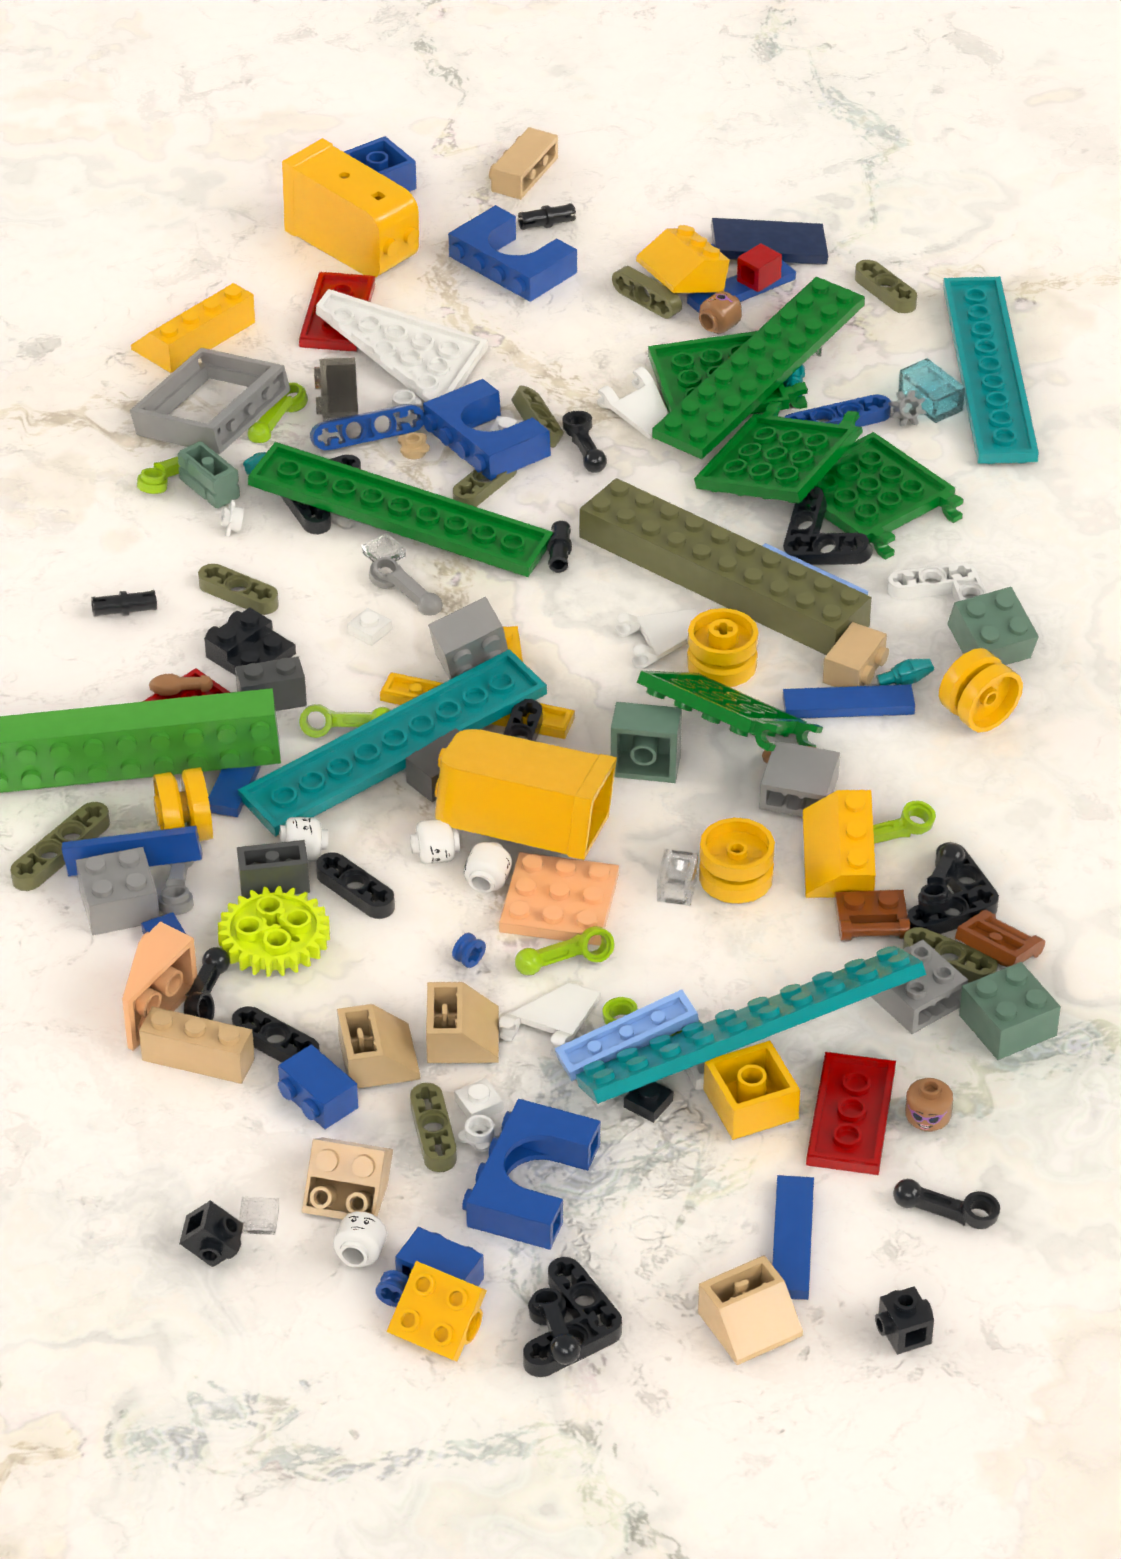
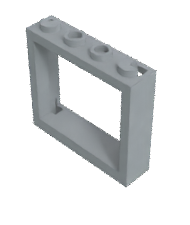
M200 348L130 409L136 434L139 436L186 447L200 441L217 454H221L290 391V386L284 365ZM209 378L248 387L208 424L169 415Z

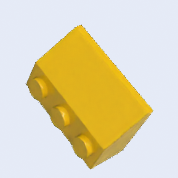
M679 225L678 228H666L636 256V261L673 293L724 291L730 260L720 252V249L712 246L705 237L695 232L693 227Z
M837 790L803 809L806 898H835V892L874 891L876 873L871 790Z

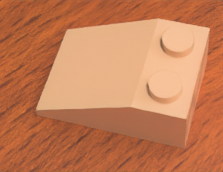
M159 922L150 932H146L138 942L122 998L127 1046L132 1051L140 1045L139 1030L152 1006L175 1011L186 1000L187 996L185 994L189 992L197 977L194 938L162 922Z

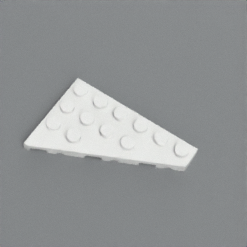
M330 289L326 291L316 305V314L425 402L461 388L487 350V339Z

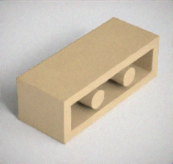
M528 127L521 136L517 137L514 144L508 150H505L503 156L491 166L489 171L491 191L521 200L558 159V135Z
M152 1006L139 1030L142 1061L242 1084L255 1059L252 1029Z

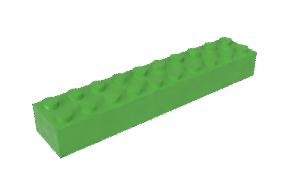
M273 688L0 716V793L153 777L155 774L167 772L176 775L182 774L183 770L201 767L204 772L226 768L281 764Z

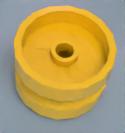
M728 608L710 609L698 614L691 620L688 628L689 648L687 651V666L689 673L702 674L728 687H735L747 682L755 674L757 668L758 653L756 649L759 632L756 622L749 615Z
M984 648L973 649L959 657L945 673L939 687V699L944 707L951 713L959 716L960 720L969 728L978 733L988 732L1005 721L1016 708L1022 695L1023 682L1015 671L1002 664L1001 660Z
M201 767L183 770L180 792L176 778L171 772L153 775L154 807L160 830L185 827L184 823L187 822L188 827L197 826L200 841L213 839L210 804Z
M734 817L723 819L708 826L701 835L699 881L702 888L711 897L727 903L741 904L755 901L764 896L771 888L773 881L775 841L771 832L761 823L746 818Z

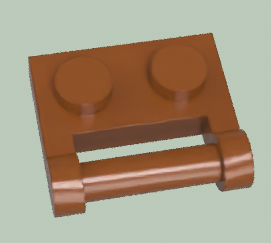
M904 890L835 892V908L840 941H851L852 937L898 936L899 939H904L905 933L910 929Z
M983 910L958 926L955 939L997 960L998 964L1005 967L1019 962L1023 963L1030 957L1037 958L1045 947L1044 939L1037 935L1031 937L996 919V914L988 910Z

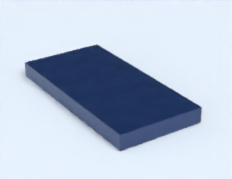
M712 218L711 231L714 247L720 249V252L728 259L738 260L739 256L761 243L782 254L784 262L827 264L828 250L823 224Z

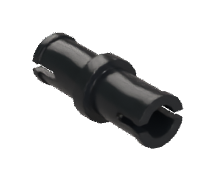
M572 203L555 207L545 205L539 210L519 212L518 218L522 219H518V224L521 230L540 226L550 228L556 223L575 221L576 216L571 214H576V210Z
M560 520L552 524L551 530L553 535L547 545V550L550 554L548 565L556 573L567 570L568 555L572 551L570 524Z
M155 590L128 594L126 591H119V595L91 597V606L94 617L119 613L122 616H129V612L157 610V599Z

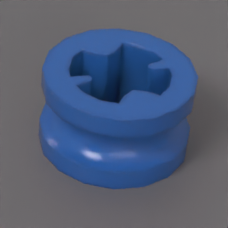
M465 933L455 943L452 957L454 960L462 962L465 967L472 968L482 959L486 950V944L483 940L476 939L472 933Z
M396 1270L384 1272L380 1279L381 1282H379L375 1289L377 1297L388 1306L397 1307L409 1277Z

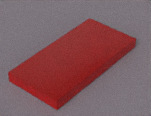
M319 272L299 337V347L357 352V346L316 314V305L328 289L371 302L375 288V276Z
M825 1052L806 1166L879 1175L896 1061Z

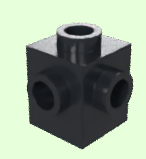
M210 1200L186 1215L179 1244L211 1267H214L226 1259L233 1258L238 1253L241 1247L240 1238L244 1224Z
M915 1286L903 1290H895L880 1297L879 1312L875 1315L876 1326L881 1336L888 1338L897 1355L932 1344L933 1311L929 1301L921 1298Z

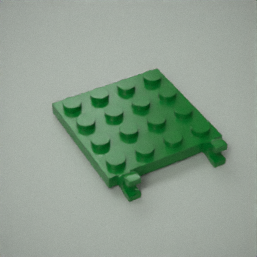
M757 331L648 346V357L668 412H671ZM805 382L796 383L789 387H784L782 383L751 414L764 413L771 401L782 402L783 408L781 410L789 409V403L797 409L807 408L805 396L798 397L802 394H808Z
M771 401L762 415L753 414L694 478L696 489L800 503L863 433L862 427L855 426L856 421L860 417L859 412L847 411L839 424L778 417L779 411L783 408L782 402Z
M874 432L856 440L815 486L822 489L827 501L824 518L845 533L865 534L870 543L874 544L878 555L885 560L894 556L895 550L888 545L895 541V535L891 531L938 506L942 508L943 514L952 523L959 521L963 516L956 508L963 504L964 499L955 495L954 486Z
M641 671L637 680L638 684L647 687L646 693L660 699H665V696L674 699V706L691 712L693 709L702 712L701 718L715 724H720L721 721L730 725L729 730L745 737H748L749 734L755 735L758 746L766 751H774L776 747L775 744L767 740V735L775 737L778 734L789 737L790 734H795L799 745L816 747L814 743L808 741V733L810 731L821 733L823 727L820 725L807 724V721L699 673Z

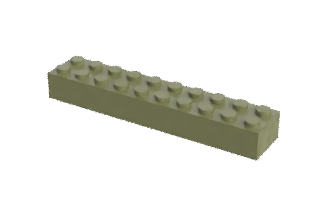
M618 478L614 479L580 508V538L728 609L745 613L755 622L824 655L829 653L852 622L866 627L870 626L872 597Z

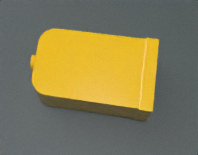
M324 138L282 161L284 228L289 234L301 238L359 273L375 276V278L418 251V206L412 194L404 187L334 147L332 143Z
M479 729L460 731L454 736L448 747L442 748L439 754L438 767L440 772L435 786V797H437L435 818L449 824L451 828L567 854L568 857L585 860L609 817L617 757L604 754L597 755Z

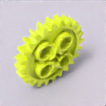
M278 886L275 892L270 893L267 887H263V894L260 895L250 890V898L246 899L239 895L238 905L229 903L228 912H222L221 922H218V943L228 953L230 964L239 962L241 971L251 966L253 975H256L261 969L265 970L267 977L271 976L273 970H278L279 974L284 976L286 968H290L297 973L298 964L301 963L304 966L310 967V957L320 959V950H326L327 940H330L329 916L325 914V907H318V899L316 898L308 901L307 892L296 896L295 888H291L287 893H282L281 886Z

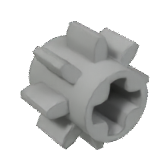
M910 390L907 397H905L902 391L896 392L898 400L888 403V405L893 407L894 412L889 417L899 418L900 426H905L908 419L913 425L919 424L917 416L926 414L921 405L925 398L917 399L914 397L915 390ZM906 403L912 404L909 413H904L902 410Z

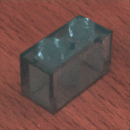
M928 358L900 370L898 392L902 391L905 397H907L910 390H915L914 397L917 399L925 398V401L921 403L922 409L926 411L924 415L934 423L963 411L965 387Z

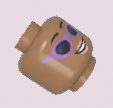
M725 291L715 293L700 305L699 320L701 325L707 331L716 334L725 333L737 325L742 317L739 299Z
M923 1078L912 1083L906 1093L905 1116L909 1123L925 1132L942 1129L949 1123L953 1109V1092L950 1087L943 1081L935 1078Z

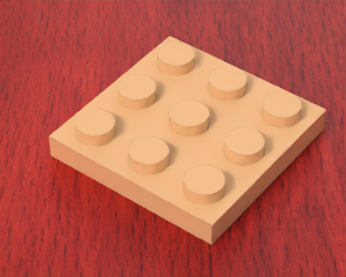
M519 852L499 921V932L566 941L578 933L582 935L586 929L593 926L605 929L619 876V865ZM592 936L588 944L600 946L601 936Z

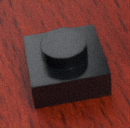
M652 1082L629 1091L624 1097V1108L654 1123L673 1102L674 1091L657 1082Z

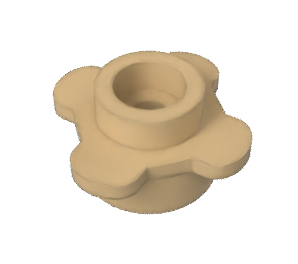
M412 432L399 436L398 443L402 446L400 448L402 455L412 460L425 456L426 452L430 450V445L426 444L427 435Z

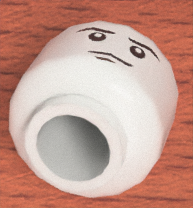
M290 817L285 825H280L279 843L305 840L308 861H316L320 857L321 850H327L328 830L321 829V823L317 818Z
M436 819L420 821L417 824L416 833L410 834L412 854H419V858L424 864L452 861L455 852H460L458 829L451 828L449 824Z
M496 842L476 844L471 849L464 866L463 873L465 879L474 890L481 893L499 890L505 885L511 870L512 859L506 849Z
M356 1211L347 1214L342 1219L334 1238L333 1247L335 1253L345 1264L351 1267L372 1265L379 1258L386 1241L387 1231L385 1225L379 1218L367 1212Z

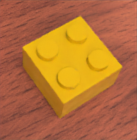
M770 1040L704 1062L703 1090L732 1140L799 1119L800 1089Z

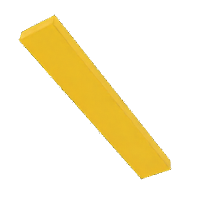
M390 672L380 691V701L402 705L443 683ZM540 703L543 712V722L539 734L565 739L575 719V710ZM511 713L491 724L506 727ZM528 713L526 717H523V724L527 725V719L532 713Z

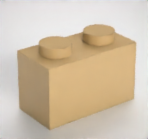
M852 622L824 658L823 683L834 687L869 685L877 668L883 666L887 661L889 655V648H886L887 634Z

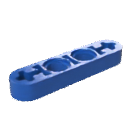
M870 395L791 413L784 418L816 422L823 419L829 421L824 423L839 424L847 411H857L860 417L856 421L855 426L862 427L888 420L891 415V406L888 403L891 400L884 395Z
M404 404L320 422L312 428L310 440L319 449L333 450L411 433L419 430L424 425L422 419L424 412L418 406ZM409 410L411 413L417 414V419L412 421L413 425L404 421L397 423L393 415L396 412L397 418L407 417ZM379 416H386L389 420V427L384 432H378L374 427L375 420ZM351 422H357L361 427L360 435L354 439H350L346 434V427ZM336 425H339L341 442H339V437L337 436L327 438V444L318 440V436L322 435V429L325 428L326 432L334 433L338 432Z

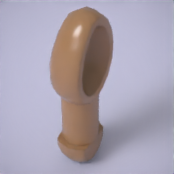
M162 674L149 682L150 690L163 696H172L182 690H201V692H207L213 686L212 679L207 675H201V677H179L175 674Z

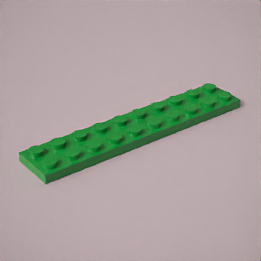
M816 276L652 428V438L703 459L865 306V296Z
M274 442L248 475L249 486L526 577L530 576L547 551L548 541L553 535L552 531L278 442Z

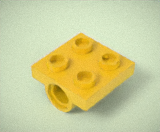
M416 1261L386 1332L458 1362L464 1345L472 1342L480 1328L483 1317L480 1306L487 1290Z

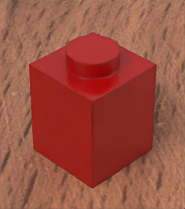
M760 243L738 257L737 281L756 292H760L781 279L782 254Z

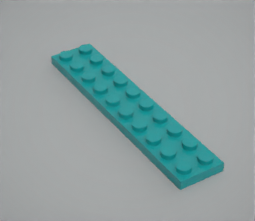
M1001 276L944 278L943 290L978 464L1038 462L1039 451Z
M508 649L238 789V795L242 798L243 804L276 837L279 835L280 825H285L290 817H314L406 769V757L455 728L459 731L468 729L480 730L512 713L513 707L524 699L537 700L547 694V684Z
M885 947L877 951V956L867 960L855 959L849 961L844 965V969L834 973L831 971L821 972L813 976L811 982L803 985L792 984L785 986L780 990V994L770 998L758 997L752 999L747 1003V1007L737 1011L734 1009L721 1011L715 1015L714 1020L706 1023L695 1022L688 1024L682 1028L683 1032L673 1036L661 1035L649 1041L650 1045L640 1049H624L616 1054L617 1058L604 1063L601 1060L591 1062L583 1067V1072L576 1074L578 1086L599 1104L927 975L923 961L899 947Z

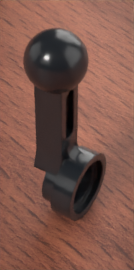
M585 411L566 413L562 418L563 429L567 435L572 437V442L578 446L582 453L584 467L592 473L601 472L606 467L607 458L603 451L596 448L589 436L592 428L591 414Z
M948 843L940 849L938 853L939 862L933 874L927 878V885L923 886L918 894V906L923 912L942 913L953 906L952 893L948 890L947 885L955 869L960 868L965 861V852L958 844Z
M219 947L210 948L204 953L202 958L203 966L189 992L185 994L187 998L184 1003V1014L213 1020L215 1005L210 993L220 974L224 973L230 965L228 953Z
M913 1179L899 1181L893 1190L894 1200L903 1208L917 1207L955 1220L963 1226L967 1223L976 1229H986L996 1223L1000 1213L998 1200L991 1194L982 1191L972 1192L966 1196L964 1201L923 1188ZM981 1209L989 1216L979 1217L971 1210Z
M543 1288L537 1290L528 1303L529 1316L533 1322L548 1327L552 1338L550 1345L552 1358L560 1364H571L579 1357L581 1346L578 1339L569 1334L564 1321L567 1314L566 1300L556 1289Z

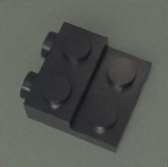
M250 607L243 612H233L226 624L220 628L217 626L211 627L204 638L206 658L235 676L236 666L291 658L296 654V645L273 631L272 620Z

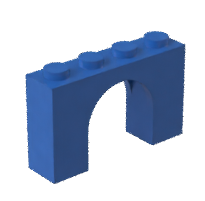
M497 205L448 233L449 257L529 302L577 273V249L557 238L535 252L525 255H508L498 252L499 249L516 240V216Z
M484 379L423 403L424 416L422 419L425 429L441 440L445 446L456 452L461 459L472 465L477 472H482L490 481L507 471L506 474H509L551 456L550 431L533 417L498 431L472 429L496 419L497 416H501L499 391Z
M518 1098L512 1112L507 1111L503 1118L500 1136L494 1137L491 1141L487 1162H482L478 1167L474 1188L467 1189L464 1195L462 1209L466 1211L467 1227L551 1250L563 1225V1199L523 1188L513 1182L508 1175L517 1166L533 1160H550L588 1171L600 1147L601 1121Z

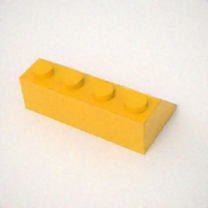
M232 283L131 344V350L172 373L200 348L212 349L254 324V295L237 284Z

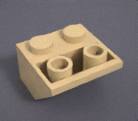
M427 982V1063H499V1006L464 982Z
M374 1004L337 1009L338 1036L345 1071L357 1083V1088L420 1080L419 1067L407 1022Z
M324 1137L313 1139L302 1213L343 1219L347 1214L359 1211L367 1212L377 1217L388 1186L393 1149Z
M765 1255L699 1283L698 1314L736 1365L803 1336V1330L786 1283Z

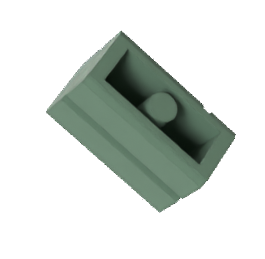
M199 441L180 450L178 453L180 480L207 500L214 508H220L230 503L231 500L238 499L240 490L237 484L239 482L237 469L203 442Z

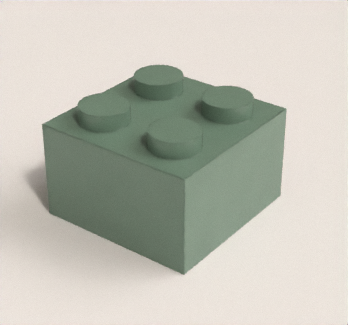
M1012 587L954 602L947 623L963 654L973 649L984 648L999 658L1004 665L1031 658L1039 638Z
M616 702L611 725V756L617 757L614 777L676 783L681 755L682 709L678 707Z
M1019 962L963 985L959 1016L993 1056L1000 1060L1057 1036L1061 1006L1026 966Z

